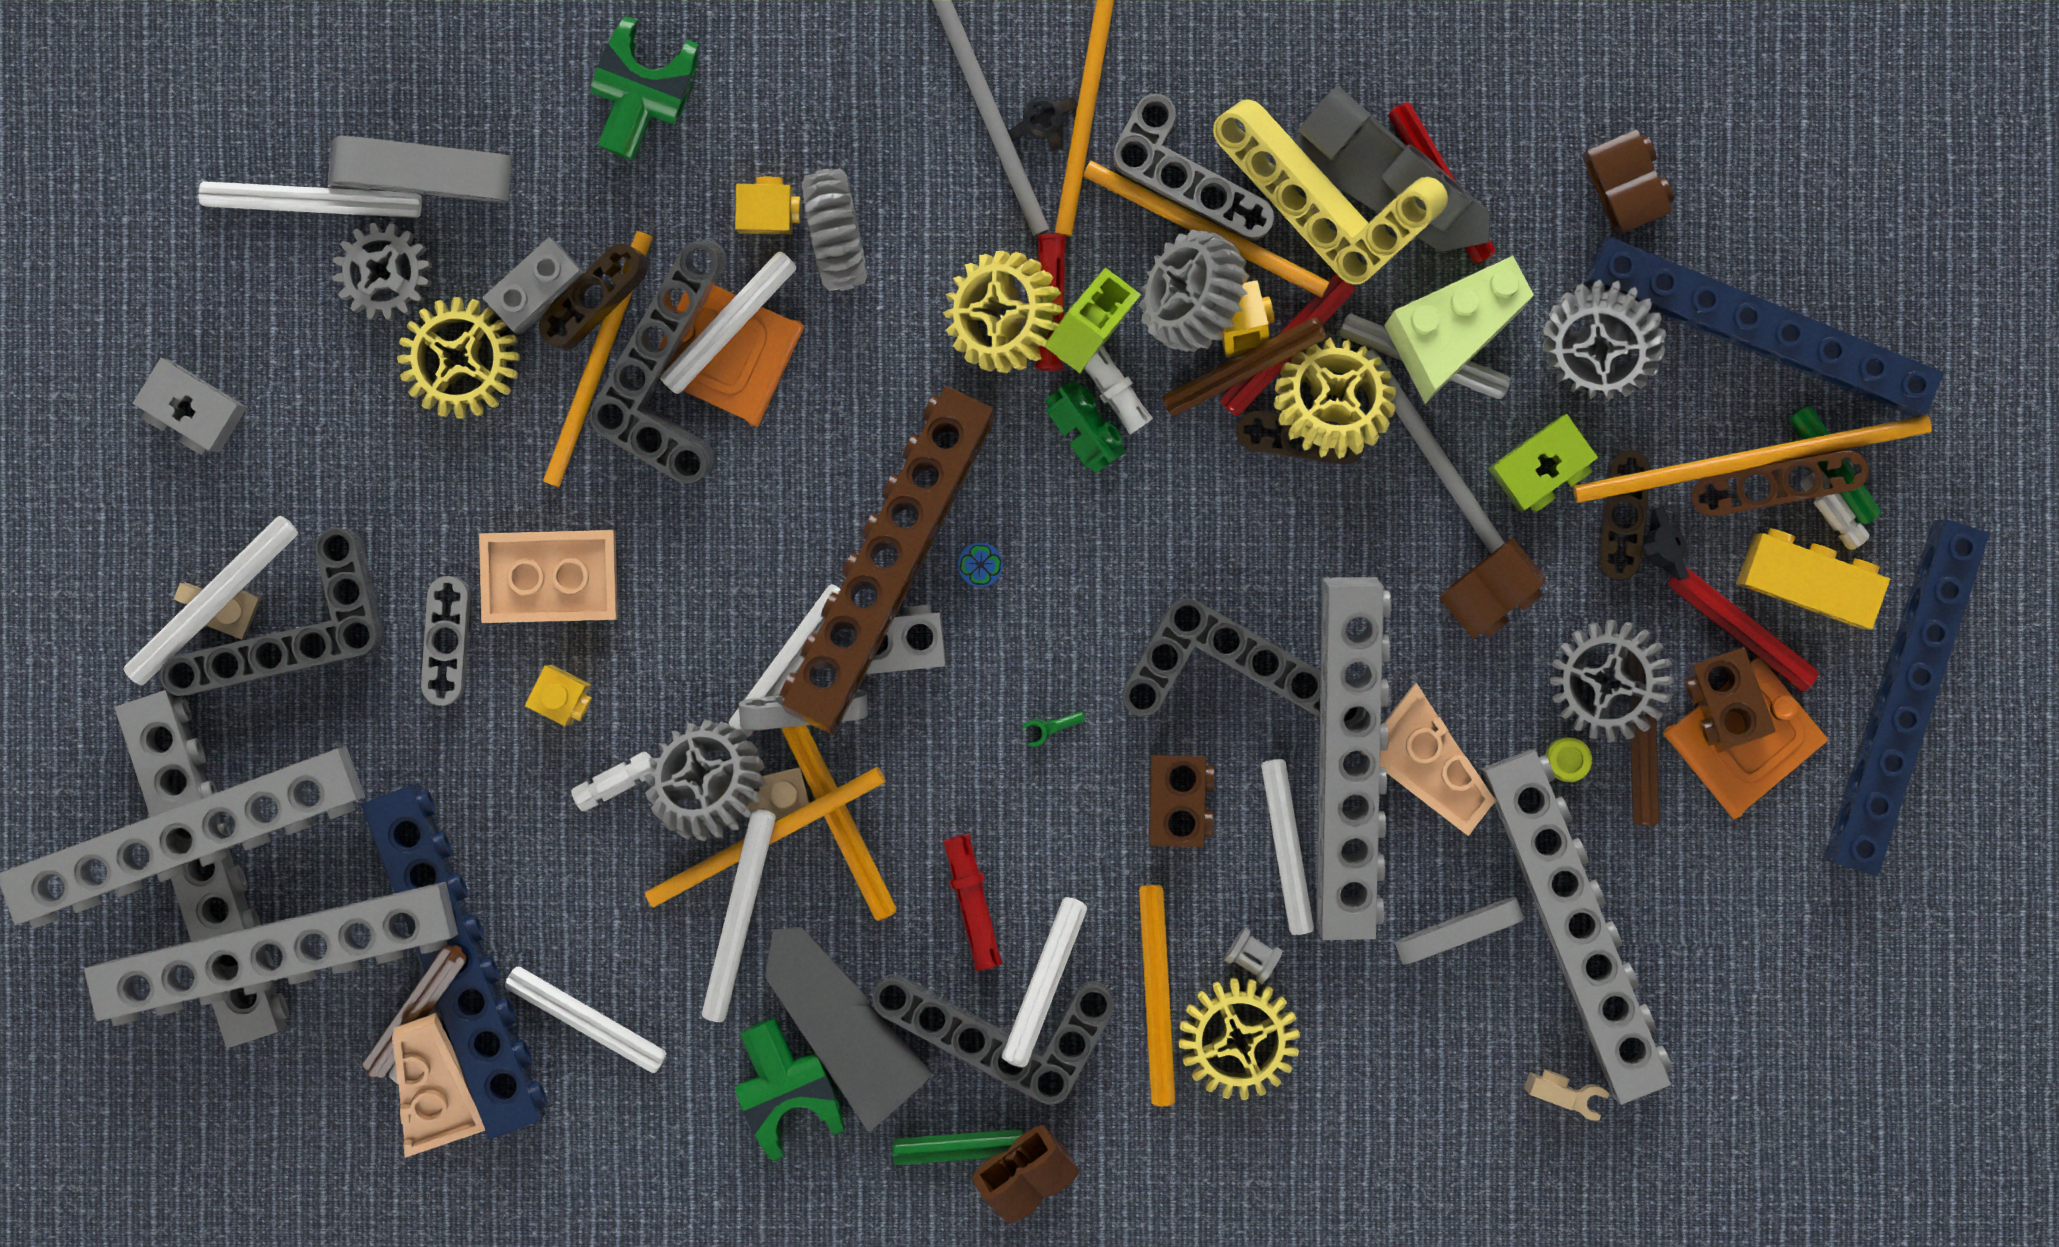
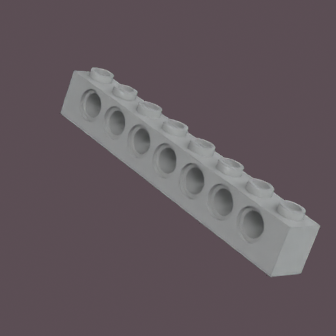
M1377 577L1322 578L1316 928L1322 940L1376 939V924H1383L1384 903L1382 897H1377V881H1384L1385 860L1383 854H1378V838H1385L1386 817L1384 811H1379V794H1386L1387 774L1385 767H1380V751H1386L1388 746V730L1386 723H1381V707L1388 706L1389 702L1387 679H1382V662H1389L1390 657L1389 636L1383 635V618L1390 617L1391 597L1389 590H1384V586ZM1356 617L1366 618L1367 627L1363 633L1357 636L1346 634V626L1349 621ZM1355 662L1366 664V671L1361 678L1357 680L1345 678V671L1349 665ZM1356 706L1365 708L1364 718L1356 724L1344 722V716L1349 709ZM1352 751L1364 752V759L1359 766L1354 768L1343 766V761L1347 754ZM1361 795L1364 797L1362 805L1357 810L1345 811L1342 809L1344 801L1349 796ZM1360 839L1363 841L1362 847L1358 852L1351 855L1341 852L1343 845L1348 840ZM1358 882L1362 884L1360 892L1354 897L1346 898L1341 896L1343 887L1348 883Z
M164 690L114 707L150 817L218 793L214 783L211 780H206L201 765L206 762L204 749L199 739H193L188 725V721L192 720V714L189 704L183 695L176 696ZM160 727L167 728L172 734L173 742L167 751L161 750L155 742V735ZM175 769L180 770L187 780L186 788L181 794L173 791L169 785V776ZM218 816L216 824L219 832L225 836H231L229 827L226 823L221 824ZM179 828L174 836L175 844L181 851L188 852L192 846V836L184 828ZM233 846L226 848L227 858L214 862L215 870L211 878H205L198 872V859L183 864L186 873L171 878L191 941L261 925L255 909L248 908L243 893L247 891V881L242 868L239 865H234L229 850ZM215 897L223 899L228 905L229 913L224 921L215 918L211 912V902ZM265 950L264 958L266 962L275 967L270 953ZM225 954L220 960L222 972L226 976L234 978L238 973V963L230 961ZM270 981L272 989L257 993L254 1005L242 1002L238 989L226 991L228 999L212 1003L226 1049L279 1032L287 1027L285 1019L289 1018L288 1005L283 994L276 993L273 981Z
M347 747L337 748L1 872L0 887L14 925L30 921L32 929L59 920L56 911L72 906L74 912L78 913L100 905L99 895L115 890L116 896L119 898L143 889L141 880L157 874L159 881L162 882L184 874L186 871L183 864L196 859H200L203 867L227 858L226 848L242 843L246 851L271 842L268 833L284 827L287 835L312 827L313 823L310 817L327 812L329 819H333L355 811L353 802L365 798ZM307 780L316 783L320 789V799L315 805L307 804L301 796V788ZM264 796L272 798L278 807L277 815L272 821L264 819L259 812V803ZM222 812L230 814L235 821V829L231 836L221 834L217 828V818ZM179 828L186 829L192 836V846L188 852L181 851L175 844L174 836ZM137 843L144 845L150 854L149 863L145 868L138 866L132 858V851ZM95 859L100 860L106 866L107 877L103 883L95 881L90 874V865ZM52 875L58 876L64 883V893L60 899L53 897L48 890V880Z
M1529 749L1482 768L1481 772L1490 793L1496 800L1494 804L1613 1098L1620 1105H1623L1670 1086L1671 1083L1667 1076V1072L1673 1070L1670 1059L1662 1045L1659 1047L1655 1046L1650 1034L1651 1030L1656 1029L1655 1022L1647 1005L1639 1006L1633 991V989L1639 987L1638 980L1630 963L1622 964L1616 949L1622 946L1621 938L1613 921L1606 923L1600 910V906L1606 904L1603 893L1595 879L1589 881L1583 865L1589 863L1580 839L1572 840L1566 823L1571 822L1572 818L1563 797L1555 798L1549 782L1555 780V776L1546 755L1539 757L1537 751ZM1534 787L1540 795L1539 805L1531 812H1523L1518 804L1519 795L1524 789ZM1552 829L1557 838L1554 849L1548 853H1539L1535 846L1536 836L1542 830ZM1561 871H1569L1573 877L1571 890L1562 895L1556 894L1552 888L1554 876ZM1577 913H1586L1590 919L1589 929L1583 935L1573 936L1569 931L1570 919ZM1596 954L1604 955L1607 962L1604 973L1598 977H1589L1586 973L1588 959ZM1620 996L1623 1000V1010L1620 1015L1615 1018H1605L1602 1011L1604 1002L1609 997ZM1628 1038H1637L1640 1043L1639 1053L1632 1059H1622L1619 1054L1622 1042Z
M442 882L97 963L84 968L96 1022L111 1018L112 1025L117 1026L140 1020L139 1012L155 1008L157 1016L183 1010L182 1001L199 998L201 1005H207L228 999L226 991L243 987L245 995L272 989L270 981L284 977L288 978L289 985L315 979L314 970L331 967L333 974H339L360 968L358 960L375 956L377 964L404 958L402 950L420 946L421 954L441 950L442 947L447 945L446 939H451L458 935L447 884ZM399 913H407L414 919L416 928L412 936H404L397 931L395 920ZM355 923L364 924L369 928L371 941L367 947L359 946L353 941L351 931ZM312 933L321 935L327 943V951L323 957L313 955L308 949V938ZM267 944L276 945L281 950L283 960L279 967H273L266 962L264 949ZM224 954L231 955L238 963V973L234 978L226 976L220 968V960ZM179 965L188 966L192 970L194 983L191 988L184 987L178 982L176 971ZM136 975L143 976L149 982L150 992L147 998L138 996L133 990L132 983Z

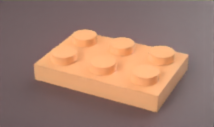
M616 530L479 534L481 623L618 620Z

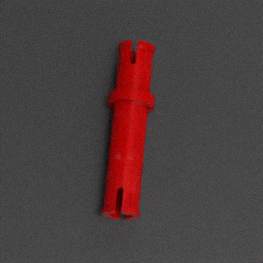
M1061 234L1038 235V262L1042 265L1041 271H1047L1054 277L1049 286L1056 287L1061 292L1052 303L1060 305L1064 310L1066 236ZM1064 311L1058 315H1053L1052 322L1060 324L1064 318ZM1050 330L1047 337L1050 338L1054 331ZM1040 345L1038 348L1042 359L1036 361L1035 370L1062 371L1064 367L1063 361L1046 347Z
M968 833L951 837V839H944L942 842L952 875L949 883L951 889L956 890L975 971L999 966L1003 962L997 947L982 886L985 877L983 871L979 872L971 836Z

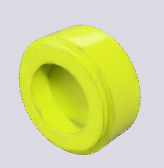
M1572 737L1559 738L1546 751V757L1552 767L1555 778L1564 782L1578 781L1585 777L1591 768V752L1587 745L1579 739Z

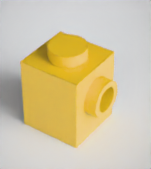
M769 176L756 177V184H736L735 229L739 234L793 235V223H801V197L793 196L791 185H783V178Z
M1257 280L1246 282L1242 285L1248 293L1240 299L1239 306L1242 311L1235 312L1232 318L1234 327H1225L1223 329L1222 343L1226 358L1239 356L1270 340L1268 324L1275 322L1272 303L1269 296L1261 297Z
M545 665L524 706L563 726L571 725L574 719L581 721L592 700V697L587 695L592 684L554 665Z

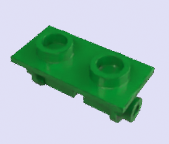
M1076 380L1060 387L1057 392L1044 400L1049 407L1046 412L1063 436L1076 427L1080 431L1081 435L1069 444L1086 469L1091 467L1096 474L1126 453L1121 445L1122 438L1118 430L1111 423L1104 421L1096 409L1097 404L1092 393L1086 387L1079 385Z

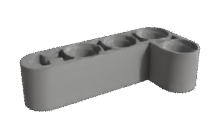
M1156 93L1143 97L1137 104L1114 150V166L1118 173L1251 242L1264 238L1274 221V214L1270 204L1257 195L1163 146L1176 117L1175 107L1172 101L1165 95ZM1150 106L1161 107L1167 114V122L1161 127L1154 128L1148 126L1142 118V113L1146 108ZM1135 145L1142 148L1146 154L1144 164L1139 167L1127 166L1121 158V152L1126 147ZM1171 166L1180 168L1186 176V182L1179 188L1172 189L1167 187L1161 180V172ZM1207 188H1218L1225 196V204L1216 210L1208 209L1201 202L1200 194ZM1234 197L1241 200L1237 210L1245 214H1250L1253 209L1258 210L1261 213L1259 221L1264 223V226L1255 225L1252 230L1244 227L1246 219L1234 212L1231 221L1224 218L1232 206Z
M337 136L331 141L327 186L335 189H380L487 202H509L512 156L371 138Z

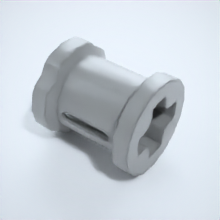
M1244 927L1231 944L1224 957V961L1228 964L1237 963L1256 975V981L1263 984L1277 965L1283 951L1278 947L1274 949L1269 948L1250 936L1251 930Z

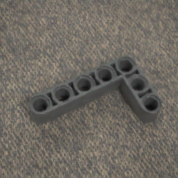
M710 239L692 242L680 251L590 411V422L596 432L683 484L694 483L706 476L713 469L715 454L707 442L646 405L658 386L661 375L670 365L725 268L726 254L723 247ZM698 248L706 250L712 259L711 268L707 273L698 271L693 264L692 257ZM676 287L683 289L689 296L690 303L686 311L677 310L671 303V293ZM653 326L661 328L667 335V345L663 350L655 348L649 341V332ZM630 365H636L643 370L645 383L642 388L635 387L629 382L627 371ZM609 403L617 405L623 412L624 419L620 426L613 425L607 420L605 410ZM646 427H653L660 432L662 444L659 449L651 448L646 444L643 436ZM684 450L693 451L698 455L701 465L698 472L689 471L684 467L681 458Z
M330 528L318 537L315 544L317 561L331 621L174 656L163 664L160 671V680L163 687L169 693L176 696L192 695L357 658L376 652L384 640V630L361 537L355 531L349 529ZM338 536H343L347 539L350 549L348 555L341 561L336 560L330 551L332 541ZM349 579L357 583L360 592L358 599L353 604H347L340 595L342 584ZM358 623L364 624L368 628L370 636L368 643L362 648L356 647L350 639V632ZM314 633L320 634L326 642V649L318 658L313 657L307 649V641ZM270 643L276 644L282 652L281 662L275 668L270 667L264 660V650ZM227 653L234 655L238 661V670L231 678L224 675L220 668L221 659ZM183 663L189 664L194 671V680L189 687L182 686L177 679L178 668Z
M1191 598L1179 599L1168 608L1122 690V701L1126 709L1133 715L1144 717L1154 714L1162 705L1194 647H1197L1320 718L1321 671ZM1184 605L1194 607L1199 614L1198 625L1191 631L1180 630L1174 622L1175 612ZM1221 628L1232 629L1238 637L1237 646L1230 653H1220L1213 645L1214 635ZM1161 644L1171 645L1177 653L1175 665L1168 670L1157 669L1152 662V653ZM1261 650L1271 651L1276 658L1275 670L1265 676L1258 675L1252 667L1253 657ZM1302 672L1309 673L1315 680L1314 691L1306 698L1297 697L1291 689L1293 678ZM1139 683L1150 685L1155 692L1153 703L1144 709L1134 707L1129 699L1131 689ZM1360 706L1354 707L1353 713L1349 718L1344 719V722L1347 724L1358 723L1363 716L1364 708Z
M890 974L883 977L877 983L872 996L873 1006L884 1018L1047 1105L1058 1104L1068 1096L1114 1009L1113 997L1106 985L1098 981H1087L1081 984L1072 996L1044 1050L1041 1051L1034 1047L1028 1064L1025 1067H1021L1016 1071H1008L1001 1067L998 1060L1010 1036L1008 1032L902 975ZM889 985L899 986L906 994V1001L899 1007L887 1006L881 998V991ZM1089 992L1100 993L1106 1000L1105 1008L1098 1014L1086 1013L1080 1005L1084 995ZM934 1006L943 1011L945 1022L942 1026L931 1029L922 1023L920 1013L927 1007ZM967 1028H975L982 1032L985 1042L980 1048L969 1050L962 1046L959 1040L960 1034ZM1072 1031L1079 1033L1085 1040L1084 1047L1077 1053L1065 1052L1059 1045L1063 1034ZM1046 1071L1057 1072L1064 1080L1062 1087L1055 1092L1042 1090L1038 1084L1041 1074Z

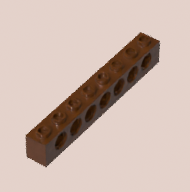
M948 386L944 387L940 397L933 395L929 400L923 414V420L927 422L920 436L913 434L909 439L902 456L907 461L900 475L893 473L889 478L882 494V498L886 499L879 515L872 513L862 532V537L866 539L859 554L853 552L846 561L841 574L845 581L839 593L832 592L827 598L821 612V617L825 618L818 634L813 632L809 634L800 653V657L805 659L798 673L791 672L780 691L779 696L784 698L781 705L786 713L833 736L841 724L996 420L994 408ZM947 431L953 432L959 437L957 443L951 448H940L934 443L939 434ZM923 471H933L939 476L937 482L929 488H921L914 483L916 476ZM903 510H912L918 514L916 523L907 528L897 526L894 523V519ZM881 550H894L898 553V558L892 566L883 568L874 563L876 554ZM862 589H872L878 593L875 603L865 608L855 605L853 603L854 597ZM850 628L856 631L857 638L851 646L840 648L833 644V638L839 630ZM823 668L834 670L836 672V679L831 686L818 688L813 685V677L818 670Z

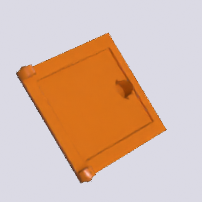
M714 286L668 368L734 299L735 294ZM685 291L677 310L686 311L688 309L690 301ZM761 307L683 391L745 419L744 421L748 422L750 426L759 427L805 325L799 320L787 319ZM694 326H695V335H694L693 339L690 340V339L692 338L693 334H694ZM666 333L658 348L660 350H663L667 345Z
M1758 657L1754 658L1750 663L1774 724L1775 733L1717 753L1715 745L1708 746L1702 734L1700 721L1705 718L1700 705L1677 724L1668 726L1663 732L1664 736L1733 820L1741 817L1747 808L1828 741V738L1773 671ZM1729 680L1716 691L1726 692L1729 687ZM1771 703H1772V711H1773L1774 715H1775L1777 718H1775V717L1772 715V713H1771V709H1770ZM1734 711L1726 713L1724 717L1726 729L1732 734L1741 735L1745 729L1744 718Z

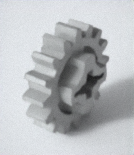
M377 223L370 224L369 235H366L359 229L353 230L357 241L354 244L346 241L340 243L347 252L345 258H333V262L342 267V273L332 276L333 281L345 284L346 286L339 292V297L343 300L354 298L350 309L356 313L361 312L367 306V318L372 320L377 319L380 311H383L385 319L389 321L395 319V309H399L406 315L411 314L408 302L413 299L423 303L425 299L418 290L420 286L429 287L432 284L430 280L422 277V271L432 268L431 262L420 260L419 258L427 250L426 247L422 244L411 246L415 235L407 230L398 237V226L391 223L387 226L385 233H382V229ZM377 243H391L386 245L382 251L370 253L366 250L369 246ZM407 259H409L411 265L410 280L405 278L403 264ZM355 264L359 265L361 281L358 285H356L354 278ZM378 264L387 265L386 269L391 273L387 280L378 278V273L374 271ZM395 291L399 294V296L388 301H374L376 298L379 299L384 292Z

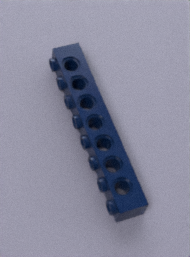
M1607 237L1600 242L1584 280V284L1593 287L1594 282L1600 279L1604 284L1605 290H1610L1612 284L1619 280L1621 286L1619 292L1628 294L1630 289L1636 287L1638 293L1635 300L1641 302L1650 298L1652 302L1650 311L1661 313L1662 316L1911 417L1928 414L1944 375V372L1611 237Z
M1948 519L1933 520L1823 857L1824 860L1876 877L1879 876L1990 535L1989 532Z
M415 783L362 803L361 807L394 893L425 887L418 882L416 877L417 867L421 863L429 864L434 868L436 872L434 884L442 882L447 884L458 935L451 939H446L447 945L452 947L457 945L462 948L468 956V965L465 970L458 972L437 1002L488 1139H494L540 1121L546 1115L544 1107L548 1106V1099L540 1081L533 1082L528 1066L532 1065V1057L526 1042L523 1039L518 1041L512 1024L516 1023V1016L512 1004L508 998H501L496 982L500 981L498 967L492 956L486 957L480 943L485 938L481 923L476 914L470 916L464 899L468 898L469 895L465 881L459 872L453 873L448 857L453 855L449 839L444 831L438 832L432 815L436 814L437 810L432 795L428 789L422 790L420 784ZM405 821L413 822L420 830V839L416 845L406 844L400 836V829ZM402 913L412 936L416 928L415 921L409 914ZM416 946L418 956L426 972L440 950L421 954L420 946ZM467 989H475L483 995L485 1003L482 1011L475 1012L466 1007L464 994ZM483 1031H491L499 1037L501 1043L499 1052L489 1053L481 1047L480 1035ZM507 1073L515 1079L517 1088L514 1094L506 1095L497 1089L495 1083L497 1074Z

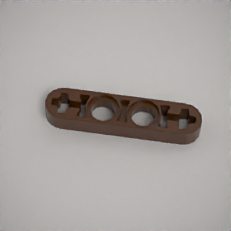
M1841 450L1705 477L1695 484L1692 490V502L1695 509L1705 516H1721L1853 491L1865 483L1868 477V465L1859 453L1852 450ZM1850 458L1852 464L1860 465L1861 472L1854 474V482L1845 483L1842 476L1831 477L1829 481L1832 487L1822 489L1823 475L1817 465L1818 462L1827 460V470L1841 467V459ZM1799 466L1809 467L1815 474L1814 486L1805 492H1798L1789 484L1790 472ZM1752 475H1762L1769 480V494L1762 500L1749 499L1744 493L1743 485L1746 479ZM1737 478V494L1742 502L1741 505L1732 506V496L1719 499L1718 507L1715 509H1710L1708 502H1700L1699 494L1705 493V485L1714 483L1716 490L1730 489L1727 479Z

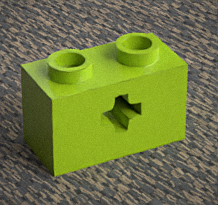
M1105 267L1070 308L1048 339L1045 347L1058 356L1061 361L1081 373L1117 329L1141 294Z
M1565 414L1558 417L1488 467V469L1518 511H1524L1530 507L1535 513L1556 498L1552 491L1562 483L1567 481L1570 487L1591 474L1593 471L1589 464L1598 457L1570 417ZM1539 456L1543 460L1548 458L1554 460L1555 464L1550 468L1553 474L1552 477L1548 474L1539 476L1535 471L1541 465L1538 459Z

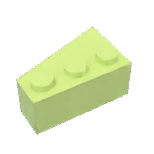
M1514 256L1394 310L1384 326L1425 404L1516 317L1534 296Z

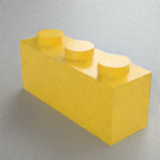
M1772 528L1769 529L1768 534L1759 533L1753 535L1736 585L1860 629H1873L1890 582V578L1878 574L1879 566L1854 558L1852 565L1836 559L1838 552L1814 543L1811 544L1810 550L1793 544L1795 536Z

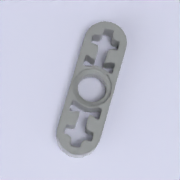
M443 576L436 579L430 585L427 592L421 689L424 697L429 702L440 706L455 703L461 698L465 690L471 592L465 581L454 576ZM448 583H451L453 591L459 592L461 596L460 601L452 602L450 616L460 615V623L454 621L435 622L436 613L445 615L446 603L443 600H438L439 591H445ZM445 627L454 630L458 636V646L449 654L441 653L434 644L435 634ZM433 658L440 661L457 659V668L447 667L446 678L448 681L454 682L455 687L454 690L446 691L445 698L440 697L438 689H432V681L440 679L442 666H432Z
M857 690L842 722L859 720L868 716L866 691ZM780 696L751 698L739 702L740 727L744 729L765 730L811 724L786 713L781 705L784 698Z
M1511 897L1397 940L1395 945L1402 964H1409L1512 926L1522 921L1524 916L1517 898Z

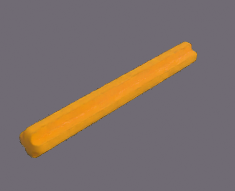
M807 725L781 728L815 799L835 790L837 786ZM846 805L824 815L874 919L880 921L893 915L896 912V906Z
M1153 884L1141 886L1139 897L1151 1103L1153 1106L1163 1107L1174 1105L1175 1085L1164 892L1161 885Z

